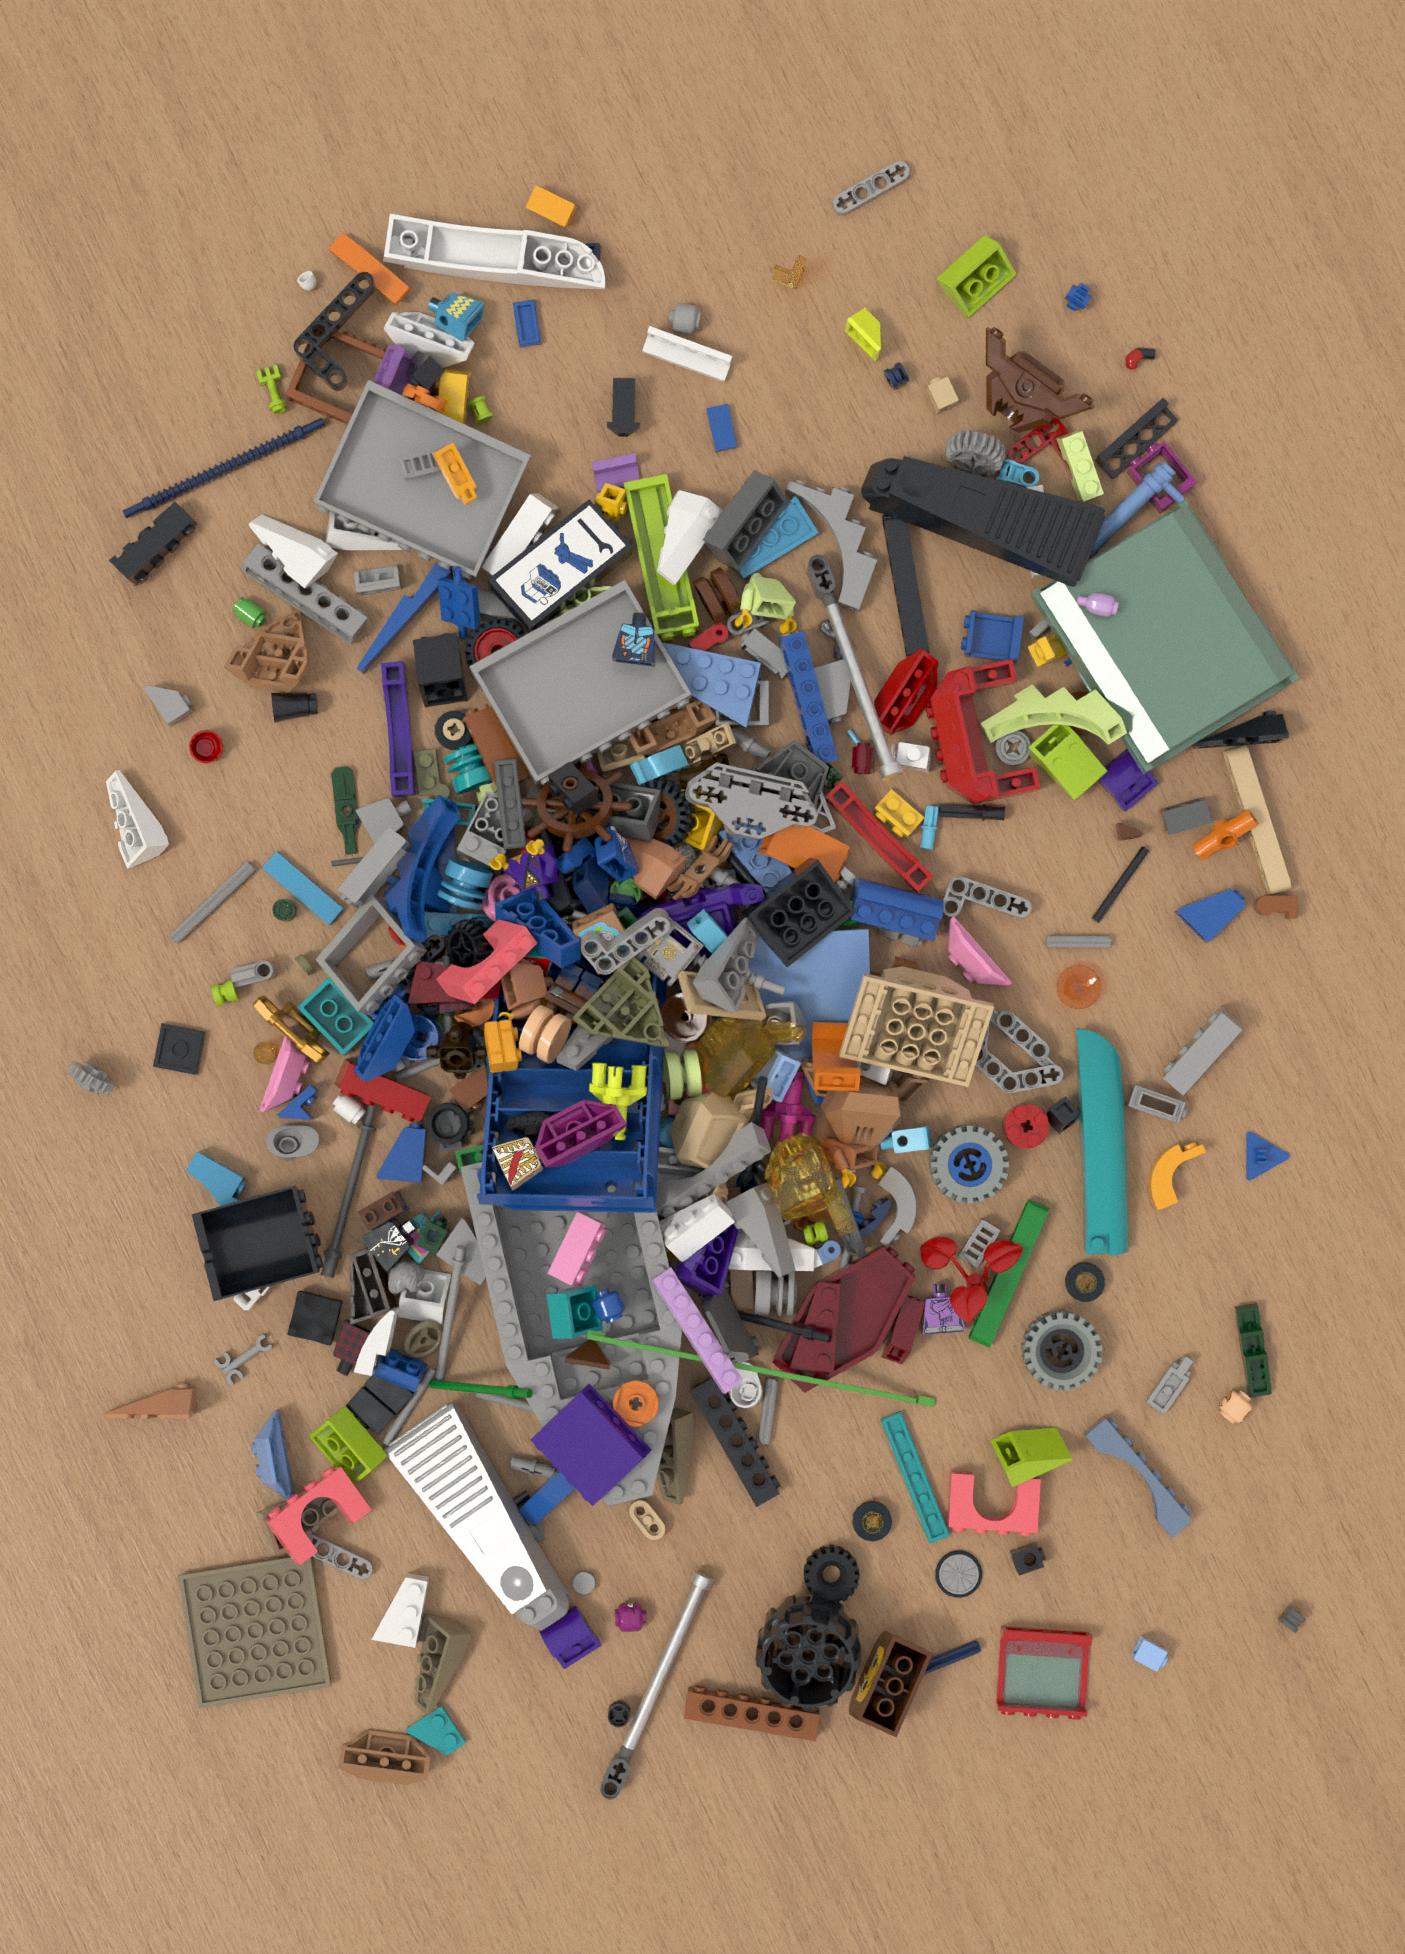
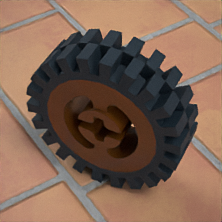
M656 779L645 782L639 787L661 790V801L663 803L660 804L661 816L659 815L658 825L669 821L665 829L656 828L652 839L671 847L681 843L683 839L688 837L687 832L692 831L693 827L690 824L695 821V818L691 817V814L695 813V809H690L689 804L692 803L687 801L685 791L681 792L682 786L680 784L674 785L675 782L672 780Z

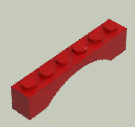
M842 781L825 796L826 801L914 892H918L934 877L919 860L907 851L881 825Z

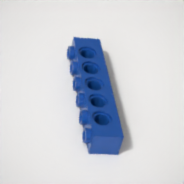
M797 630L780 635L778 640L807 748L824 763L838 760L804 631Z

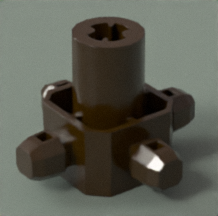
M704 750L701 754V764L699 767L682 768L680 770L679 780L682 789L686 790L688 781L713 764L729 765L727 755L722 753L715 757L710 750ZM710 773L702 777L718 781V777H714ZM708 793L702 794L704 796H708L707 799L710 797H716L718 799V802L722 801L720 799V793L715 796L708 795Z
M457 1022L451 1026L449 1032L442 1036L440 1046L430 1045L426 1048V1057L437 1060L439 1058L441 1069L454 1073L457 1079H464L467 1073L474 1069L476 1059L486 1060L488 1055L486 1046L476 1047L475 1037L473 1036L474 1029L466 1022Z

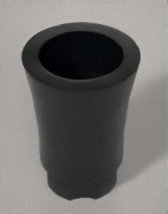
M271 692L274 723L318 714L316 693L307 695V692Z

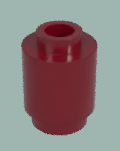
M858 742L857 746L853 747L851 768H854V774H871V769L874 767L875 748L870 747V743Z

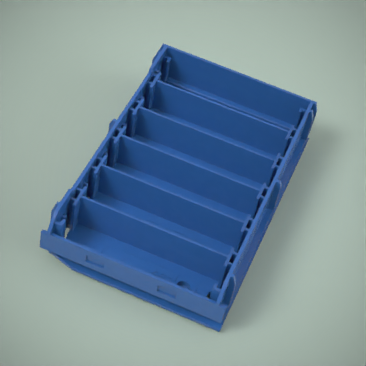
M643 955L640 962L643 964L647 957ZM582 958L576 962L582 965L585 971L607 980L616 971L614 970L610 974L598 975L587 959ZM552 962L547 976L552 977L555 983L562 968ZM649 971L650 983L652 984L653 981V985H651L652 990L660 1001L658 1007L661 1010L666 1001L667 977L662 981ZM502 988L500 1000H494L493 1022L506 1020L504 1016L498 1018L500 1013H511V1010L508 1011ZM528 1018L512 1020V1026L517 1027L518 1041H515L516 1048H519L520 1036ZM578 1024L570 1031L567 1041L578 1027ZM612 1038L607 1045H602L597 1050V1054L577 1071L557 1063V1059L548 1064L537 1058V1053L530 1055L521 1051L522 1061L518 1062L516 1070L491 1073L488 1056L486 1057L489 1077L482 1168H479L477 1171L480 1183V1193H477L479 1205H499L511 1210L656 1213L664 1047ZM642 1062V1066H647L645 1075L647 1095L627 1106L629 1135L625 1137V1140H615V1138H612L603 1146L563 1166L546 1168L542 1160L539 1159L543 1170L512 1191L492 1147L498 1145L495 1132H498L499 1145L525 1138V1136L521 1137L507 1130V1120L509 1118L525 1115L528 1112H543L553 1116L582 1100L601 1103L594 1094L589 1092V1084L592 1083V1063H607L605 1084H608V1066H615V1076L616 1067H623L621 1087L626 1088L631 1086L632 1065H640ZM498 1092H501L502 1106L498 1096ZM638 1102H640V1111H638ZM529 1138L532 1146H535L537 1139ZM636 1142H638V1151H636ZM492 1172H495V1175H496V1177H495L496 1187H495L494 1180H493V1177H492ZM643 1179V1187H639V1183H642ZM634 1182H638L636 1183V1193H634ZM613 1185L615 1186L616 1190L614 1192H608L607 1188Z

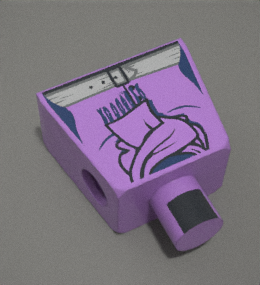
M946 1283L933 1284L934 1297L924 1298L925 1306L923 1309L921 1333L923 1335L965 1332L963 1320L953 1310L950 1303V1295L947 1296Z

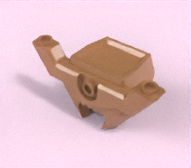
M805 1059V1062H800V1066L816 1096L825 1097L820 1106L838 1140L846 1144L879 1145L902 1122L900 1105H906L930 1080L927 1077L907 1073L897 1083L889 1079L887 1084L884 1085L867 1077L860 1076L859 1091L814 1090L812 1059Z

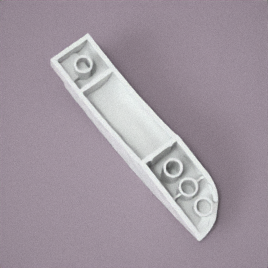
M390 214L383 262L405 265L404 268L493 282L559 288L605 289V275L600 261H598L588 246L578 240L530 230L520 231L471 227Z

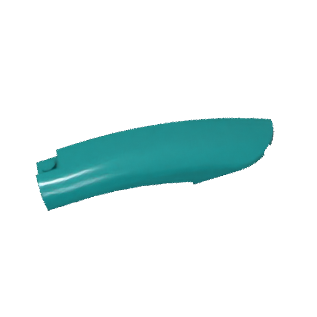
M1076 1028L1078 1111L1080 1112L1078 1118L1082 1167L1084 1251L1086 1254L1109 1253L1110 1256L1120 1255L1129 1251L1127 1156L1121 1062L1113 1045L1102 1035L1088 1029Z

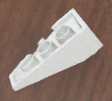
M261 514L249 523V527L261 542L269 545L273 550L272 556L276 560L280 559L285 565L284 571L304 588L326 574L338 554L321 539Z
M742 1228L739 1229L728 1269L773 1271L762 1258L760 1249L755 1244L751 1245L747 1241L748 1235ZM788 1239L795 1271H814L815 1248L793 1239Z

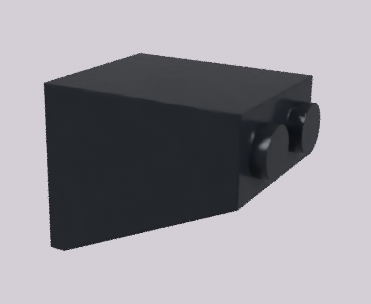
M445 633L440 636L421 637L420 639L413 640L418 686L424 706L431 707L468 701L457 634Z

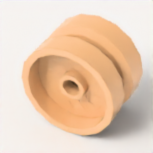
M543 1005L538 1006L532 1012L523 1028L519 1049L530 1055L537 1053V1058L548 1064L552 1063L568 1039L571 1030V1019L560 1013L554 1016V1012Z

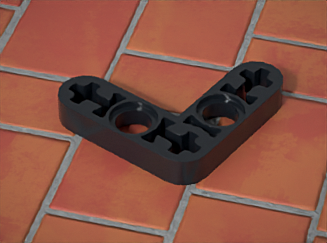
M432 935L422 942V945L427 949V952L422 956L425 959L424 962L433 963L443 955L445 944L440 936ZM439 943V949H431V944L437 945ZM416 965L406 976L409 980L408 983H406L404 978L397 985L408 997L410 996ZM439 1003L435 1004L436 1007H428V1004L417 1005L427 1015L432 1016L439 1013Z

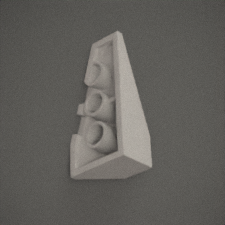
M768 1183L753 1187L724 1203L732 1213L735 1227L738 1230L742 1228L749 1237L747 1241L751 1245L755 1244L760 1249L762 1258L779 1278L795 1271L778 1201Z

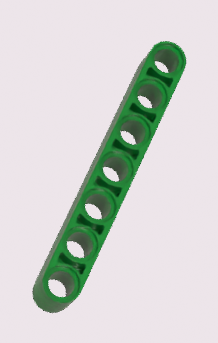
M1031 1199L1027 1200L1010 1238V1242L1023 1247L1022 1255L1009 1270L995 1273L987 1292L986 1305L978 1313L968 1339L990 1348L1047 1217L1049 1207Z

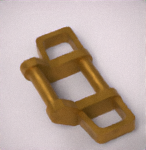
M264 995L258 997L253 1003V1006L267 1020L268 1024L279 1029L296 1045L295 1048L305 1053L317 1063L324 1061L330 1054L314 1041L321 1032L302 1016L291 1002H288L281 1010ZM289 1015L309 1035L301 1038L282 1019Z

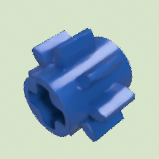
M1083 283L1079 287L1073 284L1065 297L1069 301L1067 307L1073 311H1076L1078 307L1083 310L1092 297L1087 293L1090 288Z

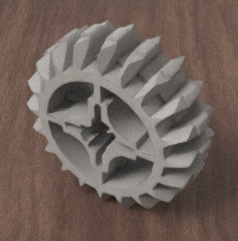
M961 430L960 433L955 432L954 435L950 436L945 450L947 461L951 462L952 466H957L958 470L979 474L980 476L996 473L997 470L1001 469L1005 459L1004 445L1000 444V440L979 431L973 432L968 430L966 432Z

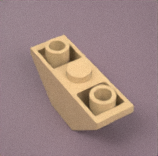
M727 722L682 744V748L689 765H693L701 761V754L704 750H710L716 756L735 747L736 741Z

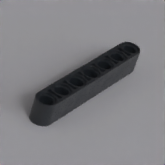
M884 514L882 515V523L906 658L920 649L930 654L907 522Z

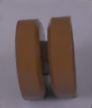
M721 567L710 572L713 586L703 576L693 581L699 598L715 624L726 619L723 604L727 611L733 615L741 611V602L737 591Z
M682 990L668 998L660 1010L664 1031L669 1037L682 1042L697 1039L711 1028L715 1020V1016L688 1013Z

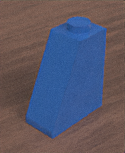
M1229 889L1178 908L1175 913L1205 943H1208L1247 904L1243 901L1245 898L1240 892Z
M410 1123L409 1127L403 1128L377 1173V1179L423 1182L424 1170L422 1167L425 1164L428 1132L427 1129H422L423 1124Z

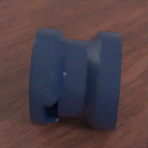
M900 362L896 363L892 369L887 368L883 370L884 376L893 390L897 389L899 384L909 382L908 375Z

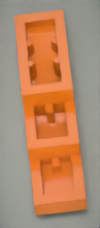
M344 233L329 247L330 252L343 261L356 274L360 272L371 274L374 279L375 290L396 306L411 290L389 269ZM365 280L368 285L371 284L370 281Z

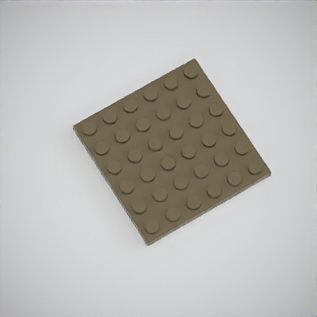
M289 1556L178 1575L199 1708L331 1687L332 1683L312 1557L301 1565L295 1564Z

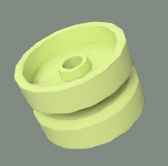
M683 1049L681 1063L676 1051L664 1052L663 1071L668 1099H681L683 1096V1085L689 1098L701 1095V1069L696 1049Z

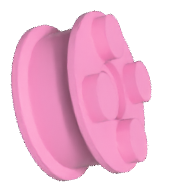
M508 874L496 877L484 892L486 898L482 899L483 909L494 923L496 922L495 903L522 892L517 882Z

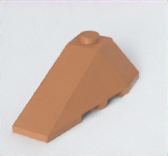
M623 837L631 846L639 873L633 876L635 884L654 899H657L683 873L687 857L671 846L655 839L647 841Z
M189 1383L176 1384V1387L112 1409L103 1415L104 1418L121 1419L135 1418V1415H139L141 1419L155 1418L157 1415H159V1419H189L196 1414V1387H190Z

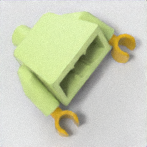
M755 573L750 577V582L744 587L740 606L742 614L736 618L735 625L738 627L744 621V628L748 627L753 621L749 614L751 612L752 615L785 619V622L780 624V632L782 634L794 632L797 624L792 619V616H794L793 607L796 601L780 581L764 578L760 573Z

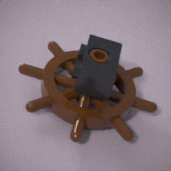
M569 761L548 775L549 783L541 788L537 798H521L522 807H537L541 823L528 831V836L535 838L547 829L552 834L564 838L563 851L565 853L571 851L573 839L584 838L594 833H597L604 841H610L612 836L604 826L609 821L612 812L630 811L633 807L630 802H613L610 786L622 778V773L616 771L603 779L596 773L586 771L588 761L585 763L579 761L578 768ZM599 793L602 794V796H603V801H599V799H598V794H599ZM552 796H555V797L558 796L560 799H551V798H552ZM547 808H561L551 816L547 811ZM587 809H590V810H599V811H598V813L593 817V816L587 811ZM569 815L567 824L558 822ZM578 817H582L585 822L576 824Z

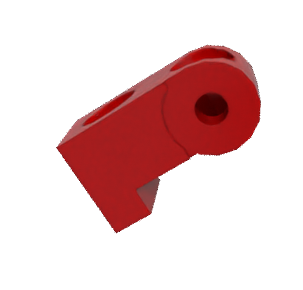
M714 624L690 641L688 647L709 651L714 646L722 645L727 641L728 629L724 624Z

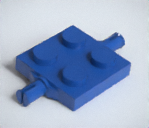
M454 566L452 568L453 579L447 577L438 579L441 620L455 624L458 627V638L466 639L468 637L467 628L476 630L481 627L478 588L476 585L469 584L462 579V567Z

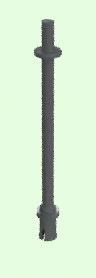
M368 1105L363 1125L357 1124V1127L362 1130L331 1246L324 1251L325 1260L320 1275L334 1278L338 1259H341L342 1256L339 1246L370 1131H376V1128L371 1127L377 1107L374 1105Z

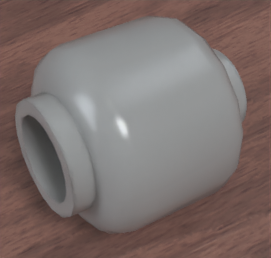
M678 303L674 310L670 309L668 323H672V328L675 332L692 334L695 329H699L701 312L698 311L695 305Z

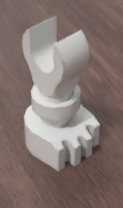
M845 866L840 870L843 878L841 880L838 879L836 882L841 892L848 888V884L853 886L854 878H857Z

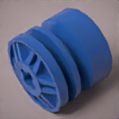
M426 1013L413 1014L411 1018L415 1032L402 1057L411 1061L430 1059L426 1057V1048L430 1045L440 1046L443 1036V1024L435 1015L431 1016ZM423 1033H427L425 1040L421 1038L424 1035Z

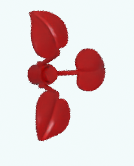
M947 1237L929 1239L920 1248L923 1263L927 1267L936 1270L944 1268L949 1263V1260H951L967 1281V1287L959 1286L953 1290L950 1295V1303L955 1313L968 1324L972 1322L973 1318L986 1305L988 1288L985 1281L988 1280V1268L991 1267L994 1273L1005 1272L1019 1260L1023 1252V1247L1019 1244L1006 1240L994 1241L984 1251V1258L987 1263L984 1266L983 1275L973 1273L968 1276L953 1257L958 1247L952 1239Z

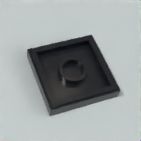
M161 1023L153 1067L198 1075L206 1032Z

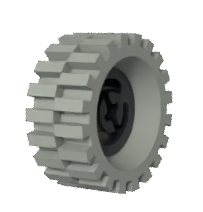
M1065 1310L1047 1312L1045 1316H1038L1035 1323L1031 1322L1028 1326V1332H1025L1023 1335L1024 1343H1021L1023 1362L1026 1364L1028 1372L1045 1387H1050L1052 1390L1057 1391L1058 1389L1070 1391V1388L1073 1387L1078 1389L1082 1387V1383H1088L1091 1380L1090 1376L1093 1373L1096 1374L1099 1370L1096 1367L1102 1361L1100 1351H1103L1102 1345L1099 1343L1100 1337L1089 1322L1075 1313L1066 1312ZM1059 1334L1069 1335L1075 1342L1076 1350L1072 1352L1071 1345L1065 1342L1063 1348L1066 1352L1060 1353L1058 1356L1056 1348L1057 1346L1062 1347L1064 1341L1056 1339L1051 1342V1338ZM1050 1348L1051 1355L1055 1358L1058 1356L1060 1361H1065L1071 1358V1361L1065 1365H1054L1047 1359L1046 1349Z

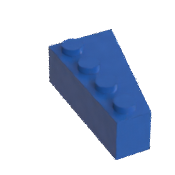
M534 890L522 891L495 903L496 921L499 919L526 926L537 942L533 949L560 968L581 960L580 940L545 900L537 901Z

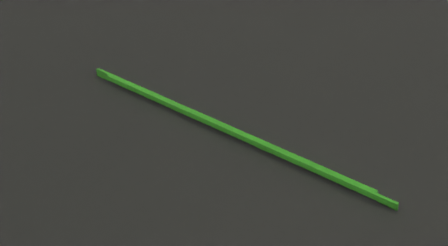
M587 1331L586 1339L702 1362L696 1354L605 1337L606 1333ZM732 1362L737 1369L934 1407L935 1398L920 1395L918 1398Z

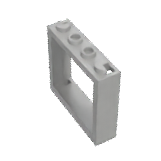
M388 827L337 889L342 893L339 897L356 908L362 906L371 894H377L386 883L388 875L391 876L398 868L397 862L411 848L412 844L391 827Z
M371 894L315 960L358 1012L371 1016L376 1009L378 1010L381 1003L392 994L400 981L406 978L408 972L420 961V958L427 952V949L420 941L406 937L398 915L393 914L389 910L388 903L384 899ZM381 915L407 947L361 998L336 966Z

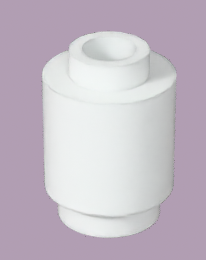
M340 1094L333 1102V1105H335L333 1110L349 1123L352 1122L356 1125L366 1113L363 1105L349 1096Z

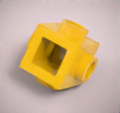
M605 483L601 492L597 494L595 503L602 508L603 515L608 520L612 519L614 522H618L620 516L625 515L628 503L626 502V489Z

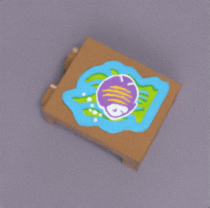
M613 903L573 922V932L580 940V944L581 936L587 931L597 932L608 943L625 930L617 916V910ZM595 942L586 943V946L593 947L596 945ZM621 945L618 949L623 951L628 949V946ZM607 958L600 960L601 963H608L610 961Z

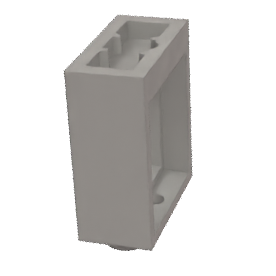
M758 681L756 689H759V720H749L748 727H768L769 681ZM711 709L716 717L715 727L727 722L730 727H743L734 720H721V713Z

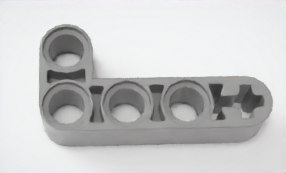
M956 876L948 882L943 896V916L948 918L955 917L960 913L964 900L1018 919L1028 916L1031 912V903L1027 899L962 876ZM954 881L962 882L964 886L962 892L958 893L953 890L952 884ZM975 888H981L984 891V898L982 900H977L973 896ZM996 895L1004 897L1005 904L1003 907L995 905L994 898ZM1011 899H1013L1011 904L1019 905L1023 903V908L1026 911L1019 914L1017 908L1010 907L1009 911L1007 908L1010 905ZM951 901L956 904L955 913L951 914L945 910L947 902Z
M656 908L608 943L597 932L587 931L581 936V951L600 974H610L665 935L670 928L669 915L664 909ZM639 932H644L647 934L642 938L636 936V934ZM595 942L596 945L593 947L586 946V943ZM626 945L628 949L621 951L618 947ZM603 958H607L610 960L608 963L600 962V960Z

